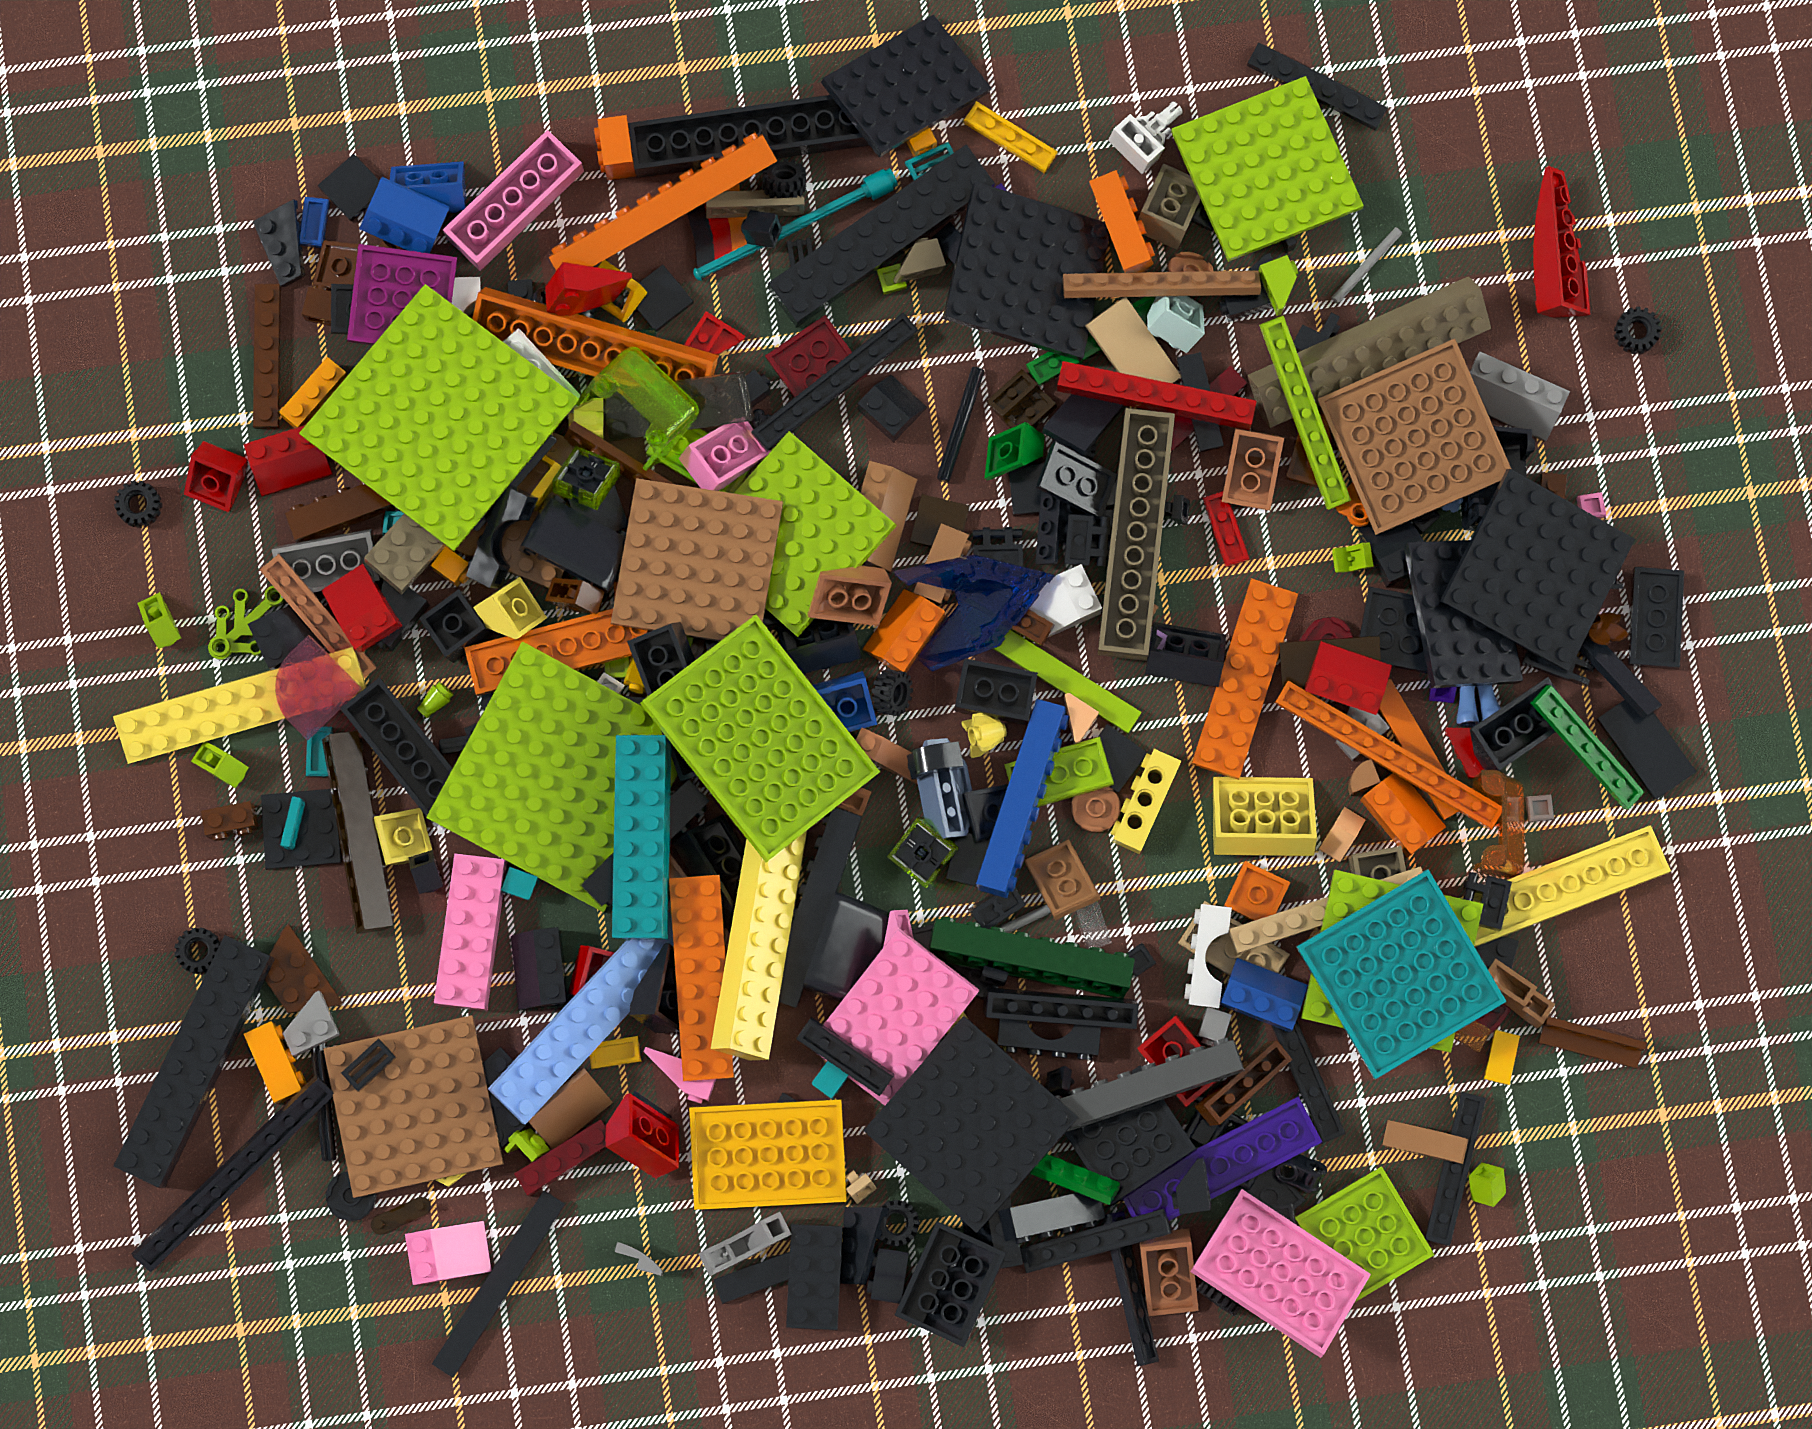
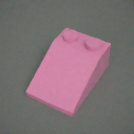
M743 414L688 445L678 459L701 489L719 491L761 462L771 451L766 452L751 434V431L754 429Z
M484 1221L405 1234L413 1285L428 1284L492 1271Z

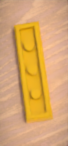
M977 101L963 120L965 125L1044 174L1058 154V151Z

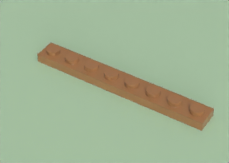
M1259 271L1063 274L1064 298L1260 295L1261 293Z

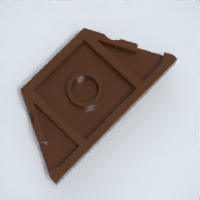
M289 924L285 926L270 953V956L274 957L275 960L265 980L287 1013L300 1012L317 991L322 992L328 1007L343 1005L344 1003Z

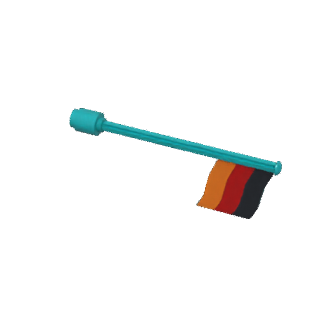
M889 168L887 170L881 169L863 178L864 184L860 185V188L782 226L778 240L865 197H871L874 201L894 191V187L898 186L895 175ZM739 183L726 191H740ZM706 203L687 213L696 244L697 269L694 268L693 274L698 281H702V278L764 248V246L747 244L745 236L741 231L742 222L747 217L706 218Z

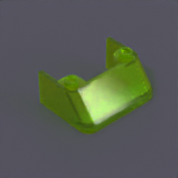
M637 347L625 349L594 377L576 404L580 406L595 396L609 398L618 391L651 423V426L646 431V440L655 450L654 454L642 467L645 471L668 455L699 414L697 403Z

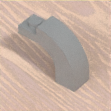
M778 1212L731 1238L700 1252L699 1256L710 1277L769 1248L790 1236L791 1232L781 1212Z

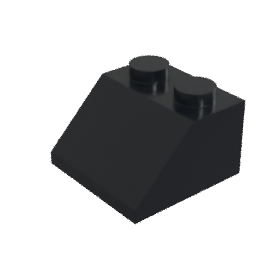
M893 375L874 385L858 402V411L893 443L927 409V406Z

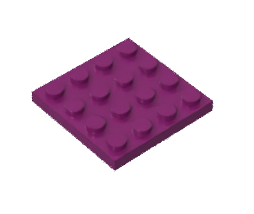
M358 244L347 342L374 345L425 284L452 304L457 257Z

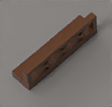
M1549 1016L1541 1027L1538 1044L1633 1069L1638 1068L1641 1052L1646 1050L1647 1042Z

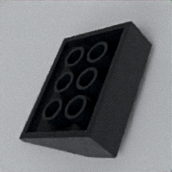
M937 1221L896 1310L895 1316L959 1346L965 1347L1007 1253Z

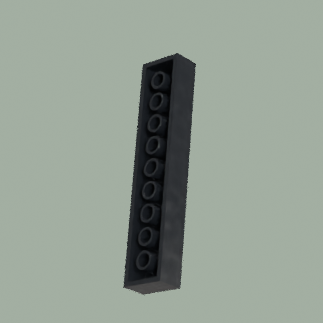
M831 95L628 123L636 178L685 172L690 169L699 170L702 168L700 165L702 162L711 157H714L715 160L723 156V150L732 145L738 148L745 144L744 138L755 132L758 136L763 134L776 159L870 146Z
M966 144L768 283V290L797 328L877 272L878 269H881L915 244V241L927 237L968 207L972 185L975 181L994 187L995 183Z
M224 935L113 1167L158 1188L166 1187L275 960L274 957Z

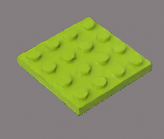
M1382 1166L1295 1217V1221L1300 1228L1371 1274L1356 1301L1435 1255Z

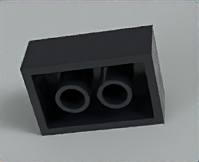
M964 658L954 712L969 715L984 713L1000 721L1028 726L1038 673Z

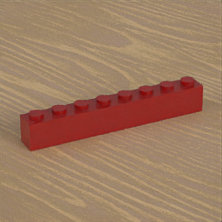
M1065 361L1062 362L1057 385L1058 392L1156 412L1173 413L1176 416L1249 431L1256 406V400Z

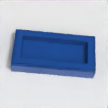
M305 197L299 232L300 246L322 248L329 213V199Z

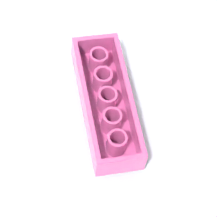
M547 130L443 229L446 239L481 271L584 172L582 162Z
M454 854L434 1004L437 1006L486 1012L488 1010L503 900L501 889L507 870V862L504 859Z

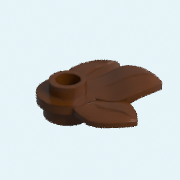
M1605 612L1597 614L1588 635L1597 644L1609 645L1610 641H1621L1627 638L1629 633L1618 625L1621 615Z

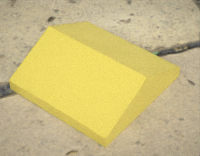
M420 808L374 817L386 865L409 863V857L432 850L423 812Z

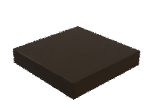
M922 494L910 543L932 548L941 523L964 532L970 505Z

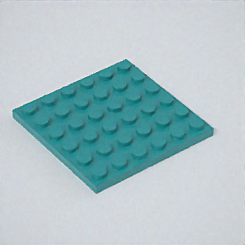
M1429 869L1296 946L1374 1079L1379 1078L1507 1002Z

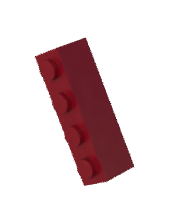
M603 1120L597 1121L514 1173L527 1196L534 1195L607 1149L605 1143L606 1124Z

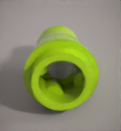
M439 681L436 685H432L417 709L423 716L429 718L433 713L451 702L450 698L454 694Z

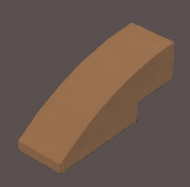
M1495 958L1488 971L1507 1002L1505 1004L1536 1029L1539 1028L1547 1019L1555 1003L1537 992V986Z
M1388 1120L1382 1145L1390 1149L1410 1152L1415 1155L1463 1164L1468 1139Z

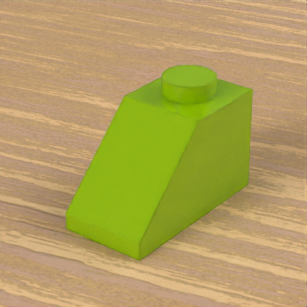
M1288 255L1262 264L1258 270L1276 316L1282 314L1296 281V275H1298L1297 266L1294 261L1290 262Z
M160 592L138 603L145 627L158 649L171 646L181 639L177 625Z
M206 741L203 742L191 760L197 766L234 788L244 779L245 773L249 768L230 754Z

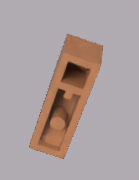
M861 728L856 742L876 766L918 785L917 779L911 780V774L908 769L907 755L912 752L880 735Z

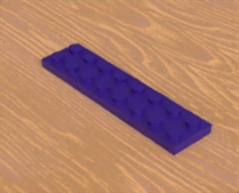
M1298 1096L1197 1148V1151L1124 1198L1123 1201L1132 1217L1166 1208L1170 1221L1181 1215L1179 1214V1209H1174L1172 1193L1176 1191L1177 1185L1199 1156H1204L1210 1198L1213 1199L1322 1143V1140Z

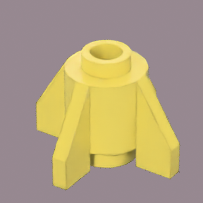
M592 398L575 407L574 413H569V426L575 421L603 439V398Z
M984 713L972 714V719L962 721V726L968 732V738L971 743L969 754L971 758L980 757L996 745L1003 743L1004 737L1007 735L1004 723Z

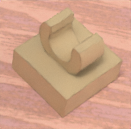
M853 1170L846 1176L851 1183L846 1190L857 1204L877 1189L866 1173L859 1178Z

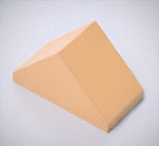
M1067 693L1064 695L1067 715L1069 716L1073 744L1082 741L1098 717L1099 712L1074 695Z
M1344 807L1319 847V850L1340 862L1366 820Z

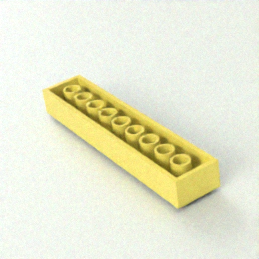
M807 831L768 862L762 859L746 839L711 1043L712 1050L750 1061L769 1060Z

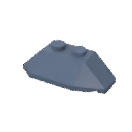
M947 738L925 740L922 747L950 741ZM963 758L964 766L950 772L933 773L917 779L924 818L943 839L964 837L967 835L968 828L970 827L962 794L972 791L967 763Z

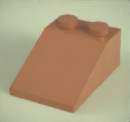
M1235 428L1222 502L1270 511L1284 437Z
M859 566L856 568L849 567L820 572L807 614L808 617L879 626L892 584L884 568Z
M1189 1229L1172 1230V1234L1139 1242L1148 1316L1199 1311L1195 1274L1190 1272L1194 1262Z

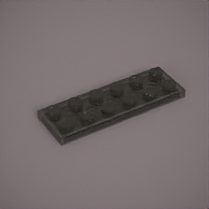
M745 371L609 390L600 393L601 398H603V410L610 441L746 422L754 419Z

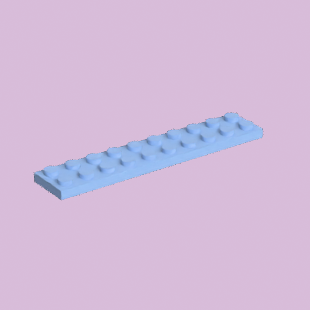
M669 912L668 940L627 939L488 1088L522 1124L526 1125L630 1012V1003L632 1002L634 990L663 945L669 943L674 947L672 916Z

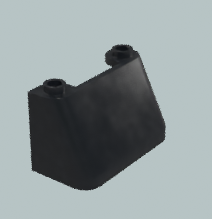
M1493 426L1511 469L1527 478L1526 459L1535 450L1532 429ZM1500 482L1463 498L1461 503L1463 530L1475 531Z
M553 495L552 498L546 497L518 551L528 556L530 554L535 556L537 553V559H543L589 584L591 582L594 583L593 586L605 591L603 596L606 597L620 572L627 533L619 530L617 533L565 505L566 501L556 495Z
M836 891L803 982V989L841 1002L879 954L886 936L890 912Z

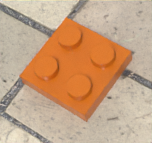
M1245 861L1223 907L1232 908L1231 911L1252 921L1274 915L1283 900L1290 882Z

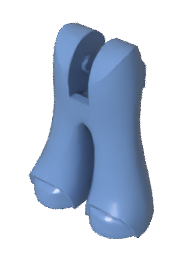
M1492 685L1460 687L1457 726L1474 727L1479 723L1475 703V687L1478 688L1481 721L1501 709Z

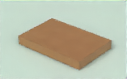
M1069 839L1024 860L1055 921L1101 900L1098 891Z
M583 1068L562 1085L528 1122L553 1150L568 1140L613 1102L586 1069Z

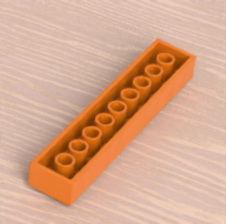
M755 132L743 139L745 144L738 148L735 145L722 151L723 156L715 160L714 157L705 160L700 164L702 168L694 172L690 169L679 175L680 181L672 184L669 181L658 187L659 193L651 196L648 193L637 199L638 205L630 209L629 205L616 211L615 215L617 217L609 221L606 217L595 223L593 231L588 233L585 229L574 235L572 243L567 245L564 241L553 247L549 259L557 271L562 262L593 267L777 162L763 134L758 136Z
M487 287L478 292L472 317L474 321L502 342L519 328L551 364L700 408L708 401L719 355L579 314L559 316L554 313H548L545 304Z

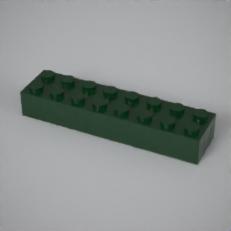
M950 917L936 918L931 931L928 951L947 964L983 971L985 965L1009 972L1008 976L1114 998H1124L1130 988L1135 959L1129 958V955L1123 952L1109 954L1105 953L1104 949L1098 947L1085 949L1080 948L1079 944L1073 942H1065V944L1055 943V940L1049 937L1036 939L1031 938L1029 934L1024 932L1006 933L1005 929L1000 927H990V929L980 927L981 925L975 922L957 923L955 919Z

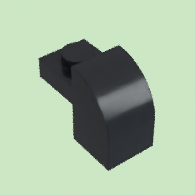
M1331 312L1320 333L1302 325L1293 341L1297 353L1336 336L1341 327L1337 324L1340 316Z
M959 742L928 745L912 750L913 753L907 755L911 780L921 779L933 773L950 772L964 766Z

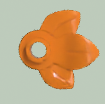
M1352 482L1347 488L1351 501L1334 508L1338 513L1347 516L1348 521L1352 525L1363 527L1370 521ZM1357 513H1360V514H1362L1364 517H1363V518H1357V517H1355V515H1356Z

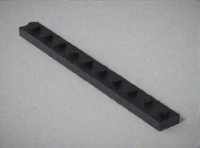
M315 1075L131 1253L133 1258L148 1271L152 1272L333 1097L334 1092Z

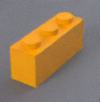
M327 357L279 413L294 428L306 425L348 376L347 373Z
M270 1021L244 1033V1036L273 1102L280 1104L296 1095L303 1088V1085L306 1084V1080L302 1072L296 1071L293 1062H296V1058L292 1056L290 1049H287L283 1042L285 1039L283 1028L281 1025L276 1026V1023Z

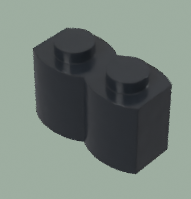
M879 1248L878 1254L874 1253L875 1256L871 1268L875 1269L874 1279L869 1278L867 1294H871V1300L900 1304L909 1253Z

